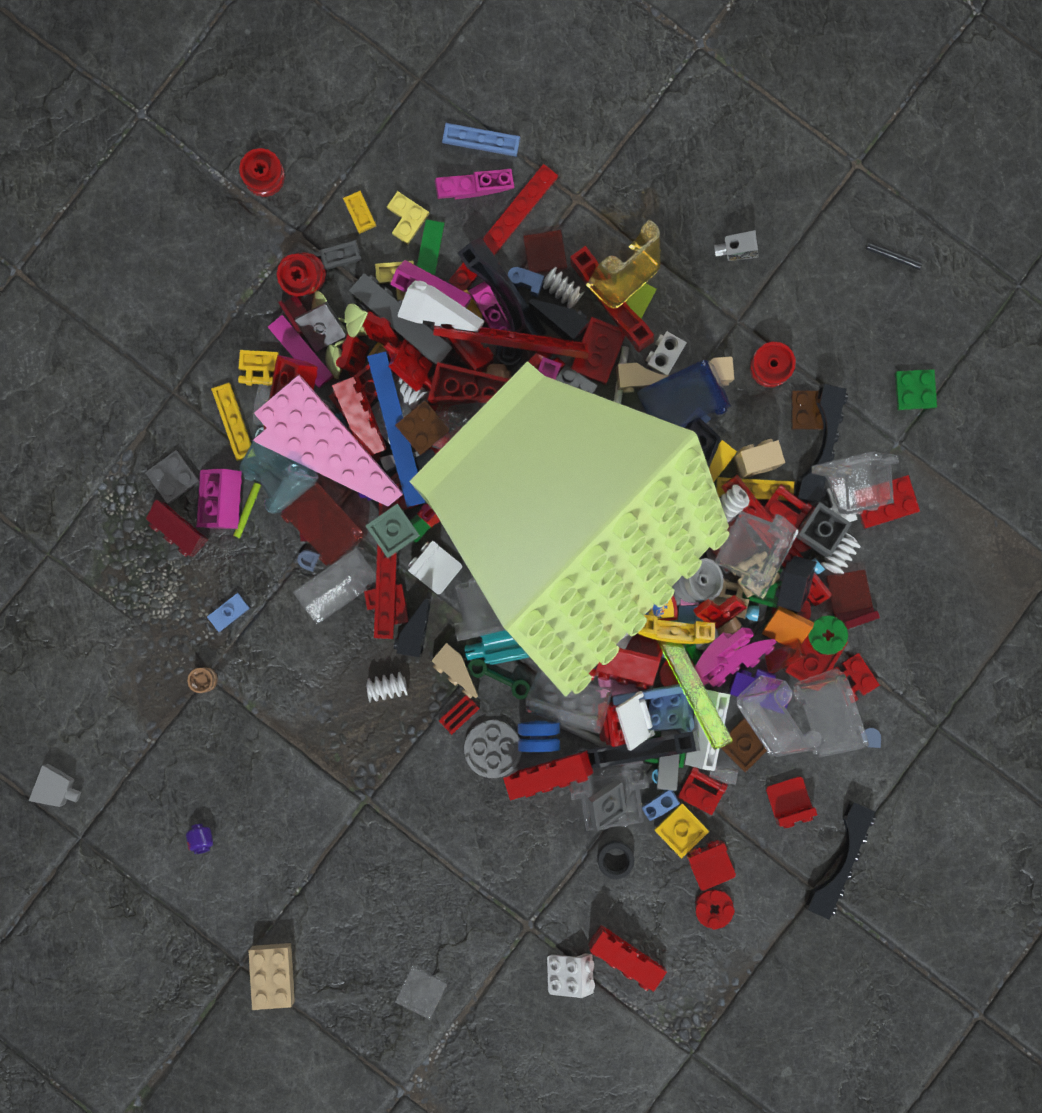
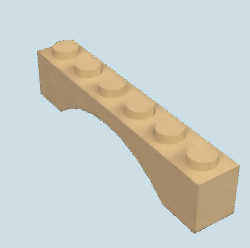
M713 358L702 368L677 376L658 374L638 363L618 364L616 366L617 390H623V393L634 392V389H642V391L646 392L653 391V388L661 387V390H671L673 386H680V389L691 388V385H699V388L710 387V384H717L719 387L728 386L734 380L733 358Z

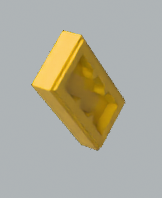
M361 191L343 198L359 234L376 227Z

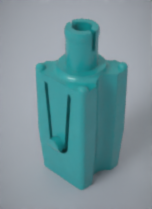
M505 628L480 633L482 643L465 646V652H470L465 653L467 660L485 657L484 662L490 665L529 658V655Z

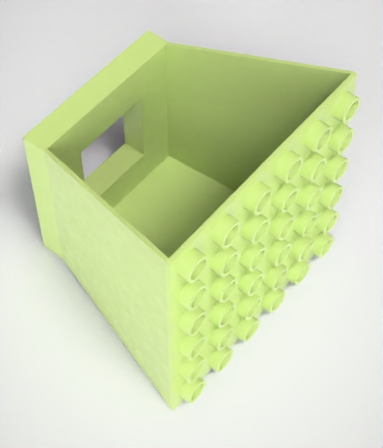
M528 361L409 481L438 516L502 626L565 697L571 691L578 694L584 690L592 679L589 672L599 662L602 665H606L612 661L619 651V647L616 644L627 633L630 636L636 635L647 622V618L644 615L654 605L662 607L672 598L675 591L672 586L681 576L686 579L692 577L702 564V560L699 558L709 547L713 550L719 549L729 537V532L727 531L729 525L698 436L694 431L546 377Z

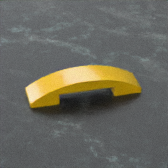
M644 615L647 618V622L638 632V634L665 642L704 644L712 643L715 640V623L696 621L695 624L658 620V616Z

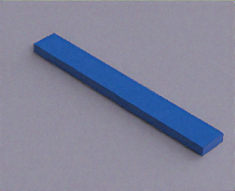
M385 351L367 356L406 506L410 507L425 503L423 497L409 482L418 471L410 443L395 426L403 419V414L392 372L388 367L387 353Z

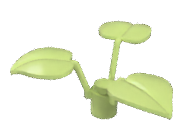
M315 291L312 309L327 302L325 296L320 291ZM348 304L345 311V319H338L340 322L347 323L346 330L350 337L367 335L362 325L368 312L360 309L355 304ZM344 340L335 343V345H328L326 350L327 368L336 379H339L342 369L336 366V360L338 357H341L342 351L339 346L343 344Z

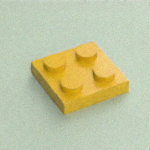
M682 803L654 829L681 859L709 833L707 828Z

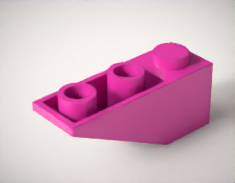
M485 281L468 290L489 328L512 331L496 297Z

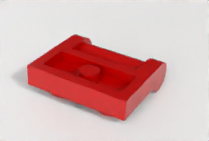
M347 334L346 340H344L342 345L341 357H338L336 360V366L340 369H345L353 377L363 369L369 346L356 336L350 337ZM350 359L355 362L354 366L349 363Z
M782 484L778 486L764 506V509L775 523L790 534L795 532L812 508V505L801 501L787 491ZM781 495L802 511L797 514L777 500L778 497Z
M692 767L677 797L713 815L728 784L720 783L699 772L698 768ZM694 778L717 789L716 794L714 795L693 784Z

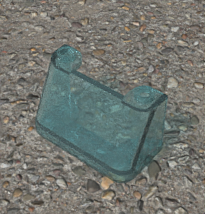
M255 441L251 444L239 466L247 480L260 482L270 497L266 498L263 504L265 509L272 514L282 512L314 486L319 478L314 470Z

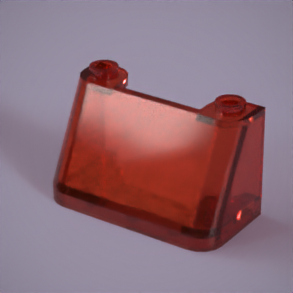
M313 477L281 509L282 514L280 516L287 524L291 522L319 552L321 555L319 559L326 566L328 564L332 567L335 566L367 536Z

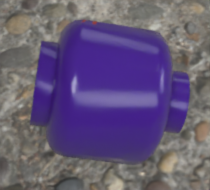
M196 824L191 826V830L186 833L190 851H193L194 854L210 851V847L213 846V838L209 827H203V824Z

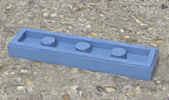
M446 123L442 143L517 157L520 136Z
M687 682L643 690L644 696L639 698V700L691 692L690 684ZM637 692L613 696V704H622Z

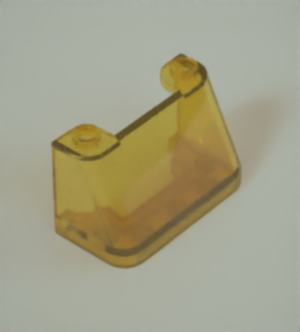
M648 220L642 226L636 240L629 246L633 249V255L625 263L615 256L605 258L586 284L610 308L620 307L660 269V231L651 220Z

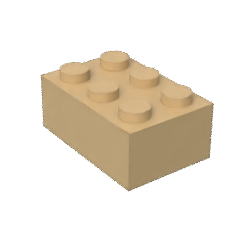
M772 439L762 441L755 447L753 444L744 446L733 457L737 474L741 479L775 470L785 463L779 440L773 442Z
M291 943L252 946L248 950L252 1010L292 1007L295 998Z

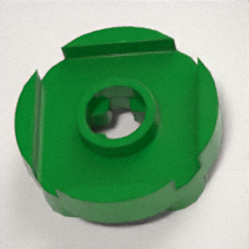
M830 615L822 616L815 620L814 626L808 634L812 647L826 655L841 651L848 640V630L845 624L837 617ZM828 629L831 633H834V637H831L830 640H826V637L822 636Z

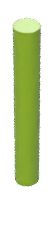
M254 482L239 519L238 529H235L233 534L235 537L241 538L261 487L258 483Z

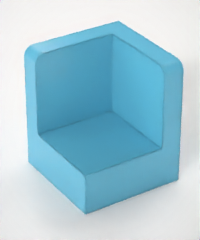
M679 606L678 622L695 624L696 621L703 622V620L697 617L693 611L697 606Z

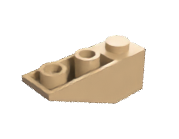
M446 643L433 658L432 662L434 665L432 667L439 673L444 671L449 675L447 679L455 686L457 684L461 685L464 688L462 692L469 698L473 696L477 698L478 693L462 655Z

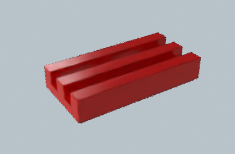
M465 695L439 722L452 735L480 708L471 698ZM467 700L469 703L446 723L445 720ZM471 706H473L474 709L465 718H463L453 729H451L450 726L465 711H467Z

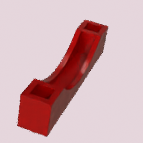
M584 246L570 256L571 266L639 353L654 342V334L619 295L588 248Z

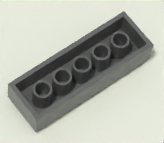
M364 273L349 290L353 300L366 311L374 313L379 318H386L391 323V329L401 340L406 339L432 363L435 369L437 362L447 364L454 356L452 343L446 337L441 338L433 335L434 327L430 324L426 326L424 322L423 324L415 323L398 317L403 301L395 300L394 294L388 288L382 289L375 277L372 275L368 277Z

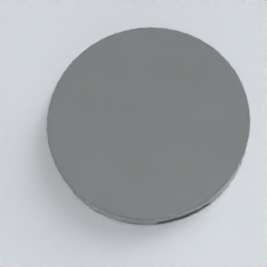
M487 720L472 728L466 737L464 744L465 759L470 768L480 776L487 778L503 777L512 772L520 761L522 753L518 751V740H520V737L513 727L503 721Z

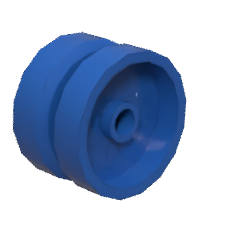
M530 721L518 723V734L530 736V738L518 740V751H560V740L558 738H548L550 735L560 733V722Z

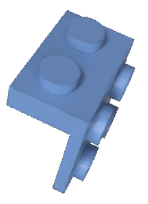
M687 692L650 699L649 715L653 727L648 730H677L679 733L692 732V729H694V711L696 710L695 699Z

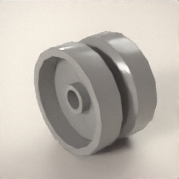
M707 558L700 559L702 564L692 577L686 579L681 576L674 584L678 597L685 602L696 603L706 601L707 599L714 600L720 595L724 579L719 565L713 560Z

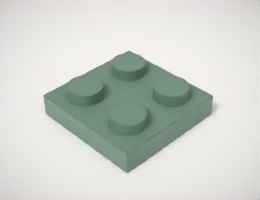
M398 504L366 525V528L387 558L420 537Z

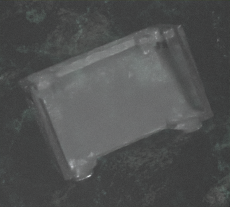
M836 668L793 684L795 689L792 690L793 696L796 701H800L803 705L814 738L812 739L813 743L810 744L814 755L820 758L859 750L869 746L849 681L843 672Z
M759 676L738 696L737 706L770 755L781 757L820 748L825 743L821 734L814 730L808 731L806 734L802 733L785 708L792 698V690L787 682Z

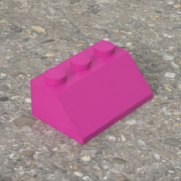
M229 469L200 470L197 527L238 529L242 471Z

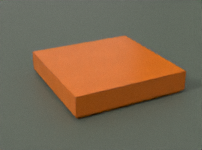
M779 606L764 627L762 634L797 651L812 630L814 622Z

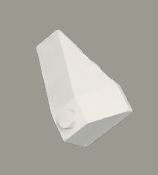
M414 281L408 287L398 312V317L415 323L423 324V320L435 322L434 326L450 324L454 329L478 332L484 324L483 319L424 281Z

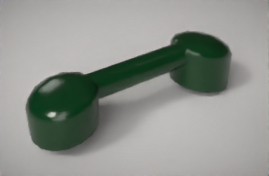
M482 658L473 659L468 664V672L471 676L479 678L487 675L512 687V694L517 699H525L529 696L531 685L526 679L513 680L488 668Z

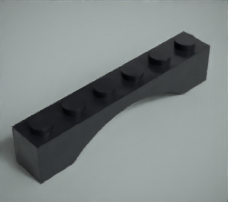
M482 237L470 242L458 252L466 267L484 280L497 295L508 315L512 332L543 336L547 333Z
M820 384L816 405L823 422L822 445L814 463L798 478L794 494L797 498L821 503V499L825 497V481L830 477V469L828 468L830 461H833L835 450H833L834 443L839 438V431L837 430L844 417L842 408L848 400L846 388Z
M697 731L647 739L631 751L628 750L626 744L617 747L606 746L578 752L587 751L591 767L594 769L700 751Z
M851 800L849 801L843 815L846 842L842 859L833 874L821 885L811 890L804 906L808 911L830 920L831 916L835 915L837 911L836 903L845 892V882L852 876L853 869L851 868L853 863L858 861L860 857L859 849L868 838V828L875 822V811Z

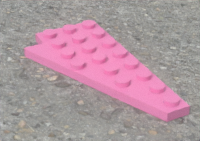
M300 374L254 412L258 419L266 426V429L253 439L256 443L386 506H389L403 495L398 486Z

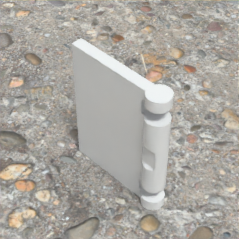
M642 691L637 692L634 696L616 707L625 742L630 751L649 737L655 735L654 730L648 731L653 725L645 699L639 700V698L644 696Z

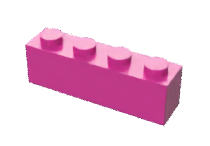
M406 260L398 266L391 281L392 286L405 293L414 281H424L466 309L472 298L471 295Z

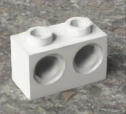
M668 331L664 336L660 335L655 343L658 346L656 351H651L645 360L649 362L646 368L658 374L668 375L687 342ZM666 342H672L674 344V349L668 350L665 348L664 344ZM662 358L665 361V365L662 367L657 366L655 359Z

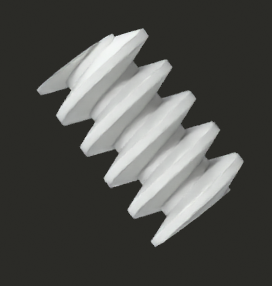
M554 267L545 277L543 288L548 289L550 287L549 293L553 294L556 292L555 298L559 299L562 297L561 303L568 302L567 308H571L578 302L584 292L579 293L580 286L575 289L573 288L574 281L568 284V276L562 279V271L555 274L557 267Z
M397 374L393 375L398 398L412 410L424 401L429 402V392L423 387L416 392Z
M733 485L732 490L729 489L720 499L727 522L749 505L750 500L747 493L738 485Z
M846 533L832 556L824 557L827 563L821 562V565L833 573L844 574L841 566L848 567L845 560L852 561L853 559L849 554L856 555L853 548H860L861 546L853 536Z
M398 672L397 678L394 677L393 673L390 674V680L385 675H383L382 681L376 676L374 683H372L370 678L367 679L366 687L370 703L372 697L377 702L379 695L383 700H386L387 694L392 699L395 692L398 697H401L402 691L408 696L406 680L400 672Z

